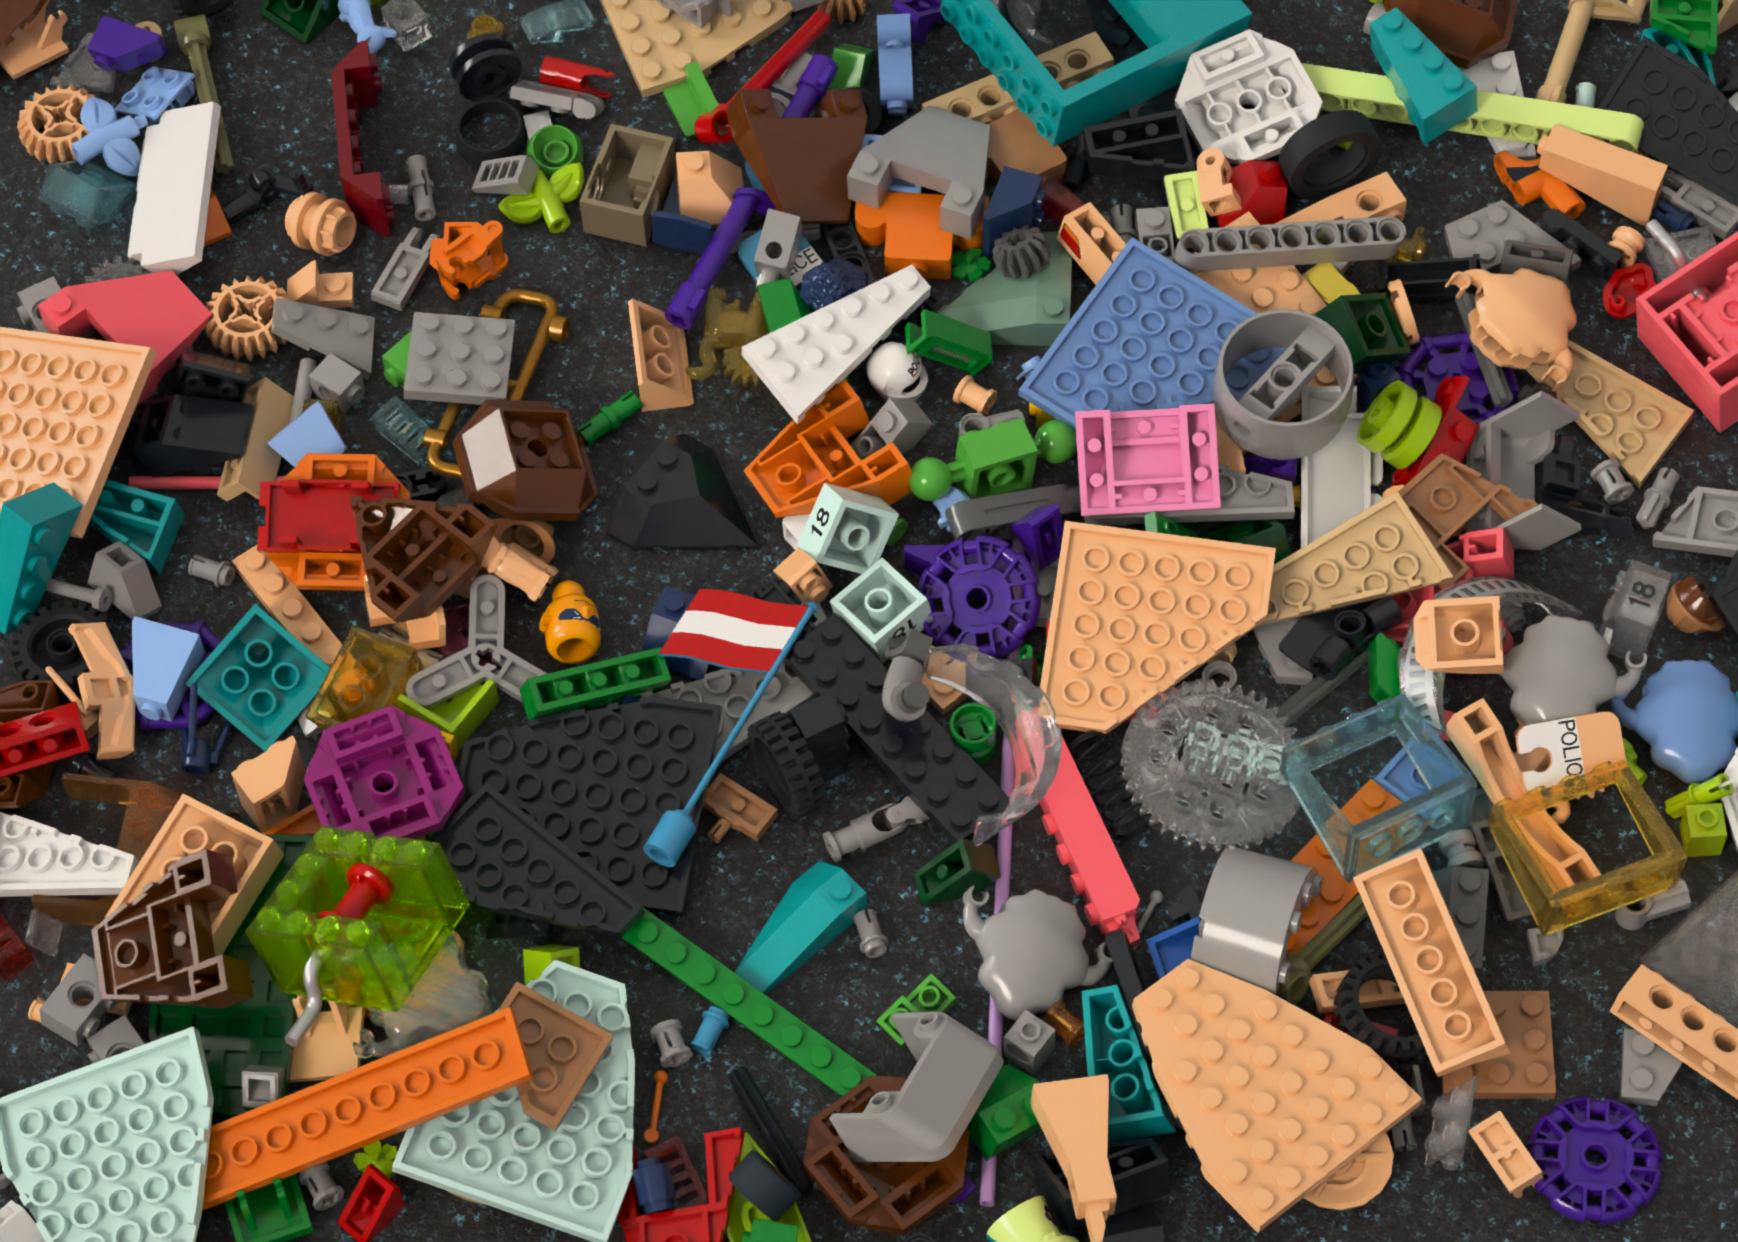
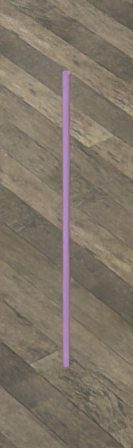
M1012 539V550L1018 554L1022 552L1025 555L1026 550L1019 539ZM1022 585L1012 587L1014 600L1023 599ZM1012 616L1008 621V629L1010 631L1018 622ZM1021 646L1007 655L1006 659H1019L1018 655ZM1004 717L1000 788L1014 802V757L1016 756L1017 721L1016 723H1008ZM1013 811L998 821L997 863L1001 877L995 881L994 914L999 913L1001 905L1009 899ZM990 995L988 1041L997 1047L1002 1056L1004 1015L997 1010ZM982 1155L980 1205L984 1207L995 1205L997 1156L986 1161Z

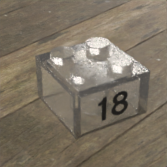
M1633 559L1627 572L1620 570L1614 586L1615 592L1612 599H1608L1602 616L1603 621L1598 632L1609 644L1608 654L1625 660L1627 652L1631 650L1630 662L1642 663L1643 655L1646 653L1662 613L1673 573Z

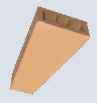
M1554 124L1549 136L1543 134L1536 152L1541 154L1539 168L1642 226L1646 227L1650 221L1652 211L1659 200L1668 165Z

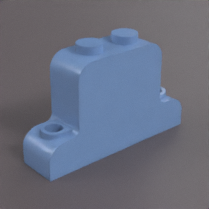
M910 13L877 15L880 104L883 110H887L888 115L907 114V109H913Z

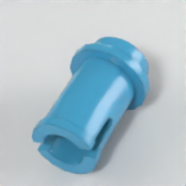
M710 1006L708 1011H703L702 1018L704 1020L693 1041L690 1043V1047L694 1051L705 1056H711L722 1030L729 1027V1014L714 1006Z

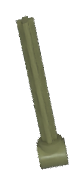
M205 14L174 20L173 23L180 51L189 57L192 73L195 75L194 82L199 103L203 104L214 101L220 105L208 57L212 41ZM220 110L214 166L216 173L223 172V175L230 174L229 170L235 169L222 111Z
M1407 850L1406 852H1402L1397 858L1406 855L1411 851ZM1360 894L1296 955L1289 953L1286 956V961L1291 962V971L1287 983H1280L1276 996L1293 1005L1305 997L1310 988L1311 970L1368 916Z

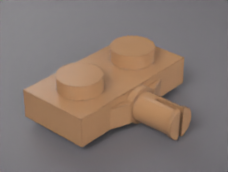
M721 773L708 787L704 808L716 815L719 820L707 833V836L712 841L714 840L715 843H719L730 828L739 830L758 842L779 816L776 807Z

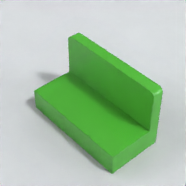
M697 61L684 65L686 81L663 89V95L686 140L697 138L694 130L695 121L701 114L711 112L718 105ZM715 122V130H718V125Z

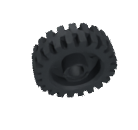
M66 601L65 607L61 608L59 602L51 603L52 610L50 611L45 606L38 608L39 616L36 617L33 613L29 614L26 617L28 625L21 622L17 627L19 634L14 633L12 638L11 654L20 681L53 680L46 672V667L51 666L78 698L82 700L77 678L82 673L90 672L68 628L71 624L105 622L118 647L113 628L103 613L100 614L98 609L92 607L89 609L87 603L79 602L76 608L74 601ZM56 684L58 700L61 696L64 703L71 702Z

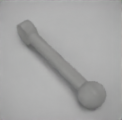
M1160 890L1152 891L1149 896L1151 901L1137 925L1139 936L1156 905L1160 904L1164 899V895ZM1137 946L1132 948L1134 953L1136 952Z

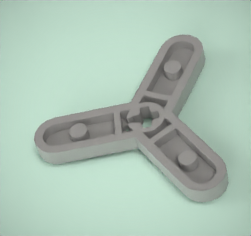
M485 574L477 577L472 582L469 603L468 647L410 677L406 683V697L424 708L430 709L490 678L496 682L498 689L523 703L519 690L527 678L547 674L504 648L505 587L501 579L495 575ZM487 652L491 653L492 661L497 666L486 663L484 667L480 666V658L477 655L484 656Z

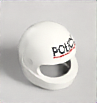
M891 341L884 343L872 352L868 359L866 369L869 382L882 398L886 400L889 398L916 400L925 391L928 382L926 369L917 353L907 354L905 344ZM920 376L919 384L914 390L908 393L903 392L906 387L913 384Z

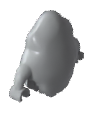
M1548 615L1541 622L1532 624L1525 629L1523 642L1509 650L1507 655L1503 654L1504 673L1496 674L1502 676L1513 690V695L1510 699V710L1513 715L1526 725L1597 713L1598 706L1613 697L1629 693L1636 686L1641 672L1645 669L1647 655L1644 653L1642 663L1635 665L1629 660L1631 650H1629L1624 661L1628 672L1622 676H1617L1614 666L1607 659L1609 644L1604 637L1597 633L1592 622L1577 620L1572 617ZM1504 627L1502 628V643H1504L1506 635Z
M974 885L963 894V903L965 905L963 923L965 930L975 940L983 958L978 979L982 987L991 995L997 1010L1006 1018L1018 1020L1025 1010L1033 1015L1037 1013H1051L1058 1009L1063 999L1064 991L1080 985H1094L1107 975L1113 960L1112 957H1106L1103 952L1106 942L1100 944L1094 951V959L1097 964L1088 965V955L1082 945L1086 936V929L1080 921L1074 905L1062 901L1057 896L1047 895L1043 891L1034 889L1024 895L1010 897L1001 905L999 913L982 920L977 910L988 901L989 893L987 891L984 892L980 902L972 898Z

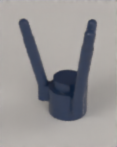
M192 683L190 686L188 728H181V769L189 774L205 775L209 773L210 766H218L220 753L233 724L228 720L226 721L213 751L209 749L210 744L208 742L196 740L198 686L196 683Z

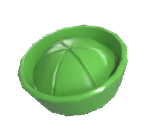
M548 125L539 129L530 138L527 145V155L539 166L538 170H542L545 176L550 179L560 168L575 162L581 163L583 159V145L579 136L571 129L561 125Z

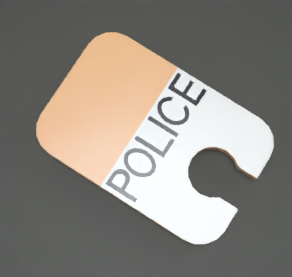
M1597 712L1529 724L1521 727L1516 734L1518 754L1529 753L1533 749L1541 747L1550 756V764L1545 771L1536 772L1529 770L1521 772L1524 789L1532 796H1546L1613 784L1622 781L1627 774V762L1620 722L1617 716L1611 712Z

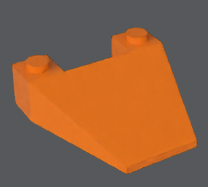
M846 379L840 384H835L827 391L825 398L817 406L814 404L805 413V418L798 425L792 420L744 469L746 476L776 518L811 514L824 483L880 497L889 506L912 492L909 487L912 470L893 442L865 459L860 460L846 441L848 437L862 430L870 423L861 399Z

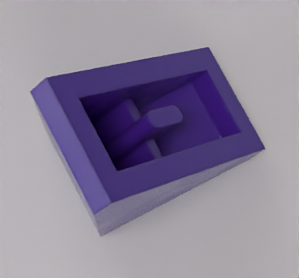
M1056 504L1037 507L1011 525L1012 530L1032 562L1040 571L1060 557L1063 525L1060 508Z

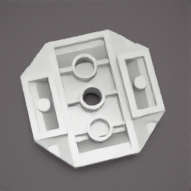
M1251 29L1192 53L1175 98V107L1182 110L1185 126L1200 153L1209 148H1216L1223 152L1229 163L1236 165L1248 160L1263 161L1280 154L1284 144L1297 130L1318 118L1323 104L1294 50L1277 41L1264 38L1262 34ZM1250 104L1255 108L1245 109L1242 107V105Z

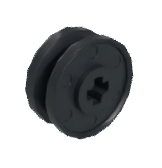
M486 33L470 38L453 52L448 63L450 73L456 80L459 92L466 99L472 101L493 99L503 95L518 82L523 71L521 61L515 54L511 41L505 35L498 33Z

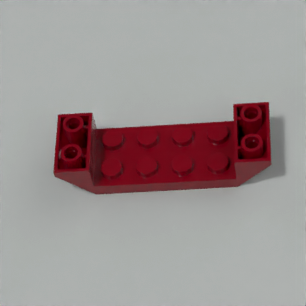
M368 40L360 41L331 70L340 177L346 203L354 213L356 220L385 238L391 237L390 224L396 223L389 184L383 185L380 172L364 173L363 157L360 154L362 140L360 128L357 124V121H360L358 108L378 106L377 92H383L377 54L370 53Z

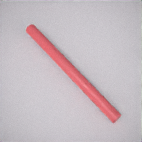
M129 476L128 484L131 487L142 490H218L221 476ZM277 476L275 482H280L285 476Z

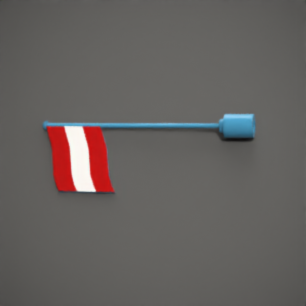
M699 589L664 644L658 657L688 658L729 670L766 673L767 675L684 810L665 811L645 843L643 850L653 861L666 867H674L696 832L693 818L689 815L812 613L818 612V605L815 602H808L805 606L773 603L731 591Z

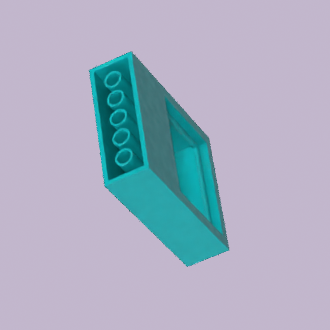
M942 0L940 7L944 19L952 23L959 32L962 41L966 45H970L978 55L981 64L993 73L997 78L999 86L1011 95L1016 101L1020 112L1029 117L1039 135L1046 138L1052 147L1082 133L1083 127L1098 125L1180 84L1192 53L1246 31L1252 16V12L1242 0H1108L1148 49L1064 90L990 0Z

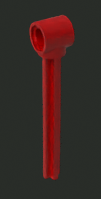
M818 9L741 89H768L831 24L829 21L831 17L828 13L824 14L821 9ZM736 94L726 104L720 103L711 112L703 113L697 118L694 130L696 137L701 143L714 145L733 140L726 110ZM715 122L718 125V133L715 130Z

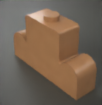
M1019 109L988 123L990 125L987 178H992L997 185L1004 167L1007 166L1042 176L1043 191H1048L1051 187L1062 182L1066 175L1067 157L1061 149L1069 146L1073 137L1052 147L1046 138L1039 135L1029 117L1021 113Z

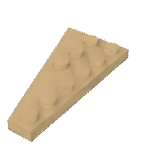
M1568 340V348L1572 353L1573 366L1567 379L1556 392L1552 391L1556 385L1552 378H1546L1544 381L1541 380L1549 367L1556 365L1554 362L1546 365L1531 364L1527 367L1526 371L1549 395L1580 411V418L1575 420V422L1610 459L1618 460L1621 465L1620 469L1639 489L1694 415L1695 410Z
M1397 491L1274 564L1267 619L1258 626L1454 581V577Z

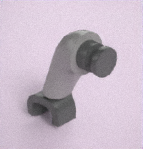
M912 628L908 630L907 636L889 638L885 649V657L891 659L892 662L882 689L883 707L887 713L903 722L914 721L922 716L930 699L929 690L921 682L933 638Z

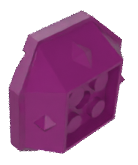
M393 705L325 729L303 778L328 844L372 855L442 829L465 794L463 784L440 729L422 719L406 714L405 711ZM382 787H392L387 792H378Z

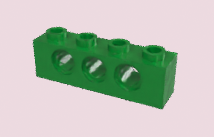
M658 647L527 678L519 691L528 720L584 708L588 710L621 702L627 694L638 698L640 693L651 690L652 693L664 690L671 681L665 658L658 657L662 648Z

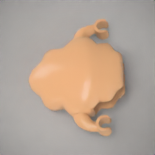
M1520 268L1513 274H1495L1483 269H1471L1453 273L1445 287L1448 288L1449 285H1456L1460 289L1455 296L1456 298H1461L1470 284L1478 288L1475 293L1476 308L1468 314L1471 332L1470 339L1474 345L1499 367L1523 370L1531 364L1546 365L1554 362L1556 365L1550 366L1541 380L1544 381L1546 378H1552L1556 382L1552 391L1556 392L1567 379L1573 366L1572 353L1568 348V333L1577 323V314L1571 303L1570 290L1565 282L1554 276L1540 274L1527 268Z

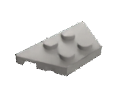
M1697 486L1687 497L1686 503L1679 506L1670 516L1671 521L1661 532L1657 531L1652 539L1653 547L1733 557L1738 549V491Z

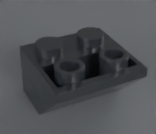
M183 348L176 367L171 395L178 394L242 403L250 383V365Z

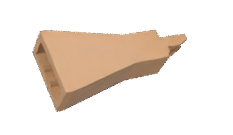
M1107 1074L1033 1084L1030 1102L1032 1111L1067 1178L1076 1219L1085 1218L1090 1242H1103L1106 1227L1105 1221H1107L1108 1215L1114 1214L1117 1200L1107 1157L1109 1079Z

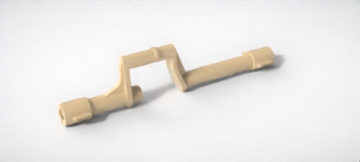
M1570 0L1567 7L1569 14L1544 85L1538 89L1535 99L1565 103L1567 98L1565 91L1591 18L1639 23L1649 0H1627L1626 4L1620 0Z

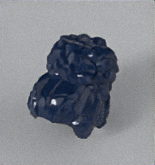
M835 257L828 263L822 262L803 274L800 298L804 299L805 304L812 307V310L817 311L868 286V272L864 268L846 261L844 257Z

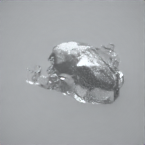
M435 914L429 916L430 925L436 929L422 928L424 939L432 944L419 946L408 942L395 948L385 949L380 954L379 959L372 965L370 974L363 983V990L367 996L366 1002L370 1011L371 1022L385 1028L388 1039L383 1042H375L374 1035L370 1030H360V1038L366 1044L352 1043L354 1052L359 1058H369L371 1056L383 1058L493 1014L494 1011L488 997L489 984L484 974L467 967L463 955L465 950L463 940L454 929L443 925V920L440 916Z

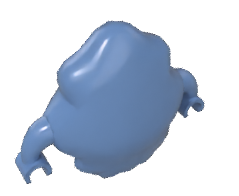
M1689 659L1667 661L1658 672L1652 674L1647 679V684L1642 688L1643 698L1636 704L1634 709L1624 704L1628 693L1623 696L1613 697L1607 701L1611 704L1612 712L1617 716L1620 724L1627 729L1634 730L1643 740L1650 744L1652 762L1659 768L1671 772L1686 784L1696 782L1701 784L1712 779L1721 769L1729 765L1737 749L1735 739L1738 737V699L1730 690L1729 677L1716 669L1710 661H1694Z

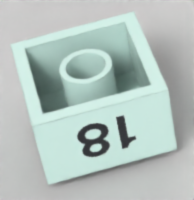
M824 483L797 545L817 563L862 574L880 559L899 514L880 497Z
M883 558L879 559L830 600L834 614L855 633L881 663L888 659L885 657V649L889 638L907 636L908 630L911 628L921 632L924 629L923 624L925 620L928 623L934 620L933 617H927L932 613L927 598Z

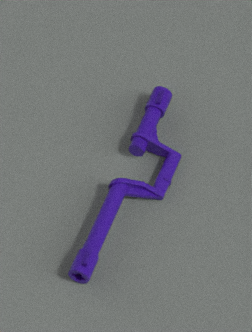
M815 54L811 58L797 83V91L781 118H809V114L816 102L824 97L838 72V66L831 58L822 54ZM738 188L732 195L734 200L687 282L681 284L664 313L666 319L671 324L685 330L692 327L708 299L707 292L752 214L757 213L766 216L768 208L777 210L766 192L754 188Z

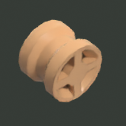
M1621 226L1614 231L1613 241L1607 244L1622 254L1621 268H1627L1636 262V254L1643 250L1646 242L1637 230Z

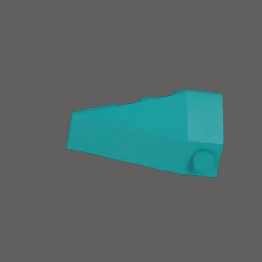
M819 861L791 884L734 973L766 995L854 924L853 917L857 912L865 910V914L867 913L866 892L842 868Z

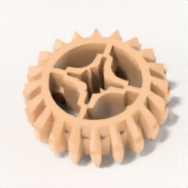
M59 84L57 89L52 91L46 87L45 93L42 95L34 92V101H25V109L19 111L20 120L17 121L21 143L26 147L30 156H36L40 163L48 160L51 166L57 161H61L66 166L67 161L72 159L79 163L73 154L71 144L90 133L84 125L80 124L79 119L84 102L90 97H95L94 94H88L84 87L77 90L73 84L67 89H63ZM43 125L45 131L41 134L39 129Z
M247 275L245 282L239 283L234 278L232 286L229 287L222 284V293L212 292V301L206 302V308L212 313L213 318L206 324L205 331L215 349H221L225 357L232 353L233 357L238 361L243 355H246L247 359L251 362L254 355L259 354L265 359L266 351L271 350L277 353V344L286 345L285 339L271 333L272 318L270 320V317L273 315V305L276 298L290 300L283 287L277 288V284L273 280L265 283L262 276L254 282Z

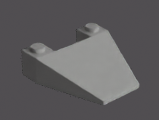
M929 105L859 151L847 175L848 199L879 209L894 178L946 194L940 205V230L971 240L984 215L990 125Z

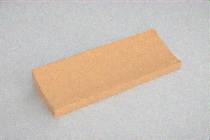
M1421 848L1353 877L1436 1075L1440 1077L1475 1063L1511 1054Z

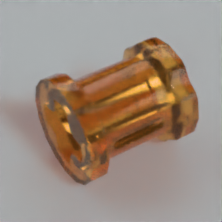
M1061 999L1047 1011L1042 1021L1056 1029V1033L1066 1040L1065 1045L1072 1048L1085 1035L1084 1019L1081 1020L1066 1008L1067 1003Z

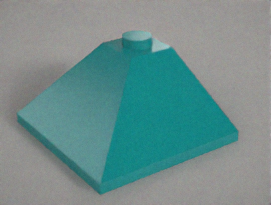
M254 604L185 684L190 688L192 683H196L198 686V696L266 752L336 672L259 606Z

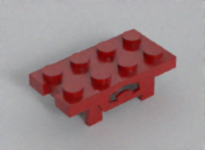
M325 479L260 482L259 506L266 508L265 526H258L257 551L259 553H361L349 495L363 496L364 500L382 501V498L400 499L401 485L399 483H370L369 481Z

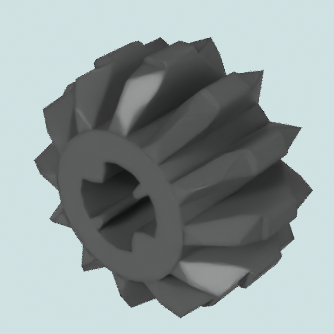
M1028 225L1021 229L1014 227L1013 231L1003 232L1002 238L994 241L995 247L992 249L993 259L1004 277L1013 276L1016 280L1026 275L1029 278L1031 273L1041 272L1040 267L1046 266L1049 263L1048 257L1051 255L1049 251L1050 246L1048 240L1045 239L1038 227L1030 228Z

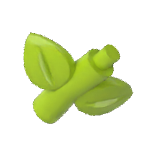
M580 162L568 164L557 170L550 180L547 179L542 170H538L529 195L510 194L498 205L500 211L510 220L520 224L533 223L540 220L543 216L551 233L564 231L569 227L570 219L563 204L577 199L582 191L584 184L582 164Z

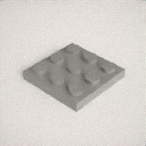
M414 312L404 383V399L482 405L486 399L507 400L515 320Z

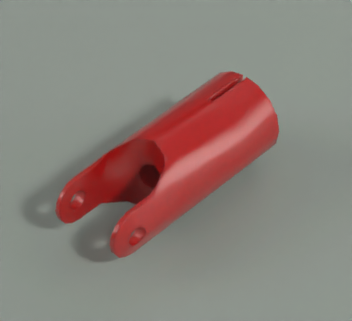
M549 55L544 58L539 77L541 84L576 90L601 98L612 97L610 92L598 90L592 86L589 81V75L614 77V72Z

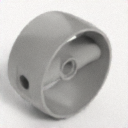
M1288 309L1271 310L1246 319L1229 334L1220 350L1215 365L1213 400L1222 428L1240 447L1264 458L1277 460L1298 459L1321 450L1338 434L1350 410L1354 389V368L1349 348L1341 335L1332 326L1322 319L1305 312ZM1287 348L1239 401L1233 397L1224 378L1239 360L1263 349ZM1326 365L1337 379L1341 388L1342 395L1330 409L1312 419L1290 423L1275 422L1274 420L1285 408L1291 407L1297 402L1301 390ZM1277 383H1287L1290 386L1282 387L1279 386Z

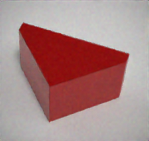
M372 1163L367 1165L337 1224L358 1242H371L405 1208L399 1186Z

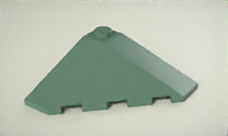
M1041 232L1045 239L1048 240L1051 254L1048 257L1049 263L1046 266L1040 267L1041 272H1033L1029 275V278L1024 275L1015 280L1013 276L1004 277L998 266H996V269L984 278L980 277L979 280H976L963 290L961 296L949 305L945 304L937 310V314L990 332L991 345L1051 346L1070 321L1072 256L1056 239L1058 232Z

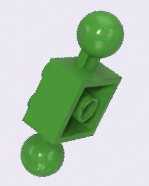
M1022 418L1013 421H1002L993 427L980 431L971 430L958 437L954 462L946 464L934 457L918 460L911 467L910 490L921 500L937 501L948 493L952 483H956L958 489L965 492L970 499L1031 489L1037 458L1041 457L1045 461L1054 464L1064 463L1071 459L1077 451L1076 431L1062 420H1051L1044 423L1038 429L1035 438H1032Z

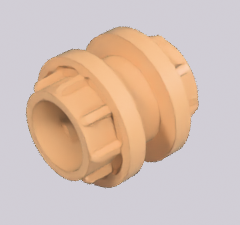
M309 192L296 198L286 212L285 228L292 242L297 247L306 250L313 249L316 253L324 256H332L348 248L356 233V218L349 205L345 201L336 198L328 199L327 196L318 192Z

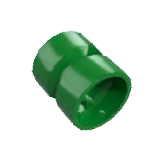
M967 703L958 707L953 712L950 719V735L979 766L989 762L995 754L996 719L991 709L985 705Z

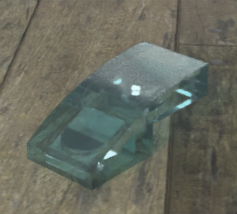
M564 0L529 12L522 16L519 22L532 45L559 42L563 32L592 29L595 19L584 0Z

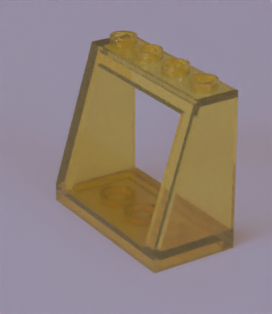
M1624 760L1614 764L1610 761L1601 763L1593 768L1592 772L1581 776L1579 774H1571L1563 778L1559 784L1549 788L1545 786L1536 787L1530 790L1526 796L1514 801L1512 798L1501 800L1492 807L1487 821V825L1543 937L1676 887L1688 858L1682 845ZM1616 784L1652 856L1559 890L1515 820Z

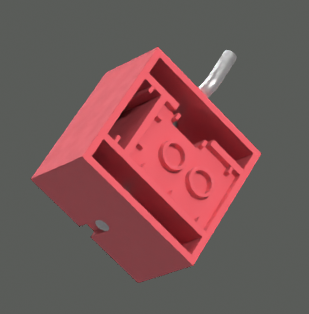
M1656 219L1648 222L1645 228L1670 256L1676 272L1636 298L1637 337L1718 432L1721 433L1738 421V231L1688 264L1686 256L1679 245Z

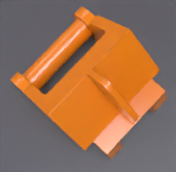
M492 220L483 226L478 222H445L444 238H435L431 241L429 263L439 272L441 286L453 300L460 298L459 289L455 287L458 283L466 284L469 289L478 288L485 281L494 280L508 267V256L503 252L501 240L503 227L500 222Z

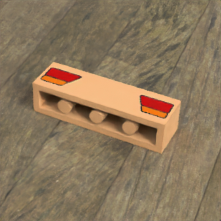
M1091 202L1064 216L1056 238L1095 285H1097L1126 245Z

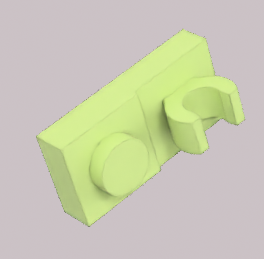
M1197 171L1165 175L1163 180L1175 241L1179 242L1182 234L1188 230L1209 228L1205 208L1200 200Z

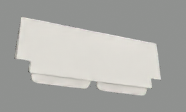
M214 101L163 111L160 116V124L146 127L136 188L138 192L133 210L128 257L141 262V266L151 273L172 270L176 275H179L202 261L221 106Z
M1305 386L1302 389V421L1317 417L1330 409L1342 395L1340 386ZM1354 386L1347 418L1335 438L1321 450L1301 457V548L1382 501V497L1379 494L1371 493V487H1378L1383 482L1381 451L1373 453L1357 442L1358 427L1365 414L1357 413V386Z

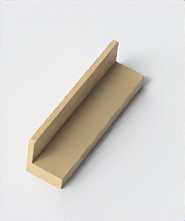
M266 377L248 387L242 403L252 404L255 408L242 458L225 461L217 495L227 502L245 491L259 500L260 482L276 481L282 456L269 446L268 441L289 424L294 396Z

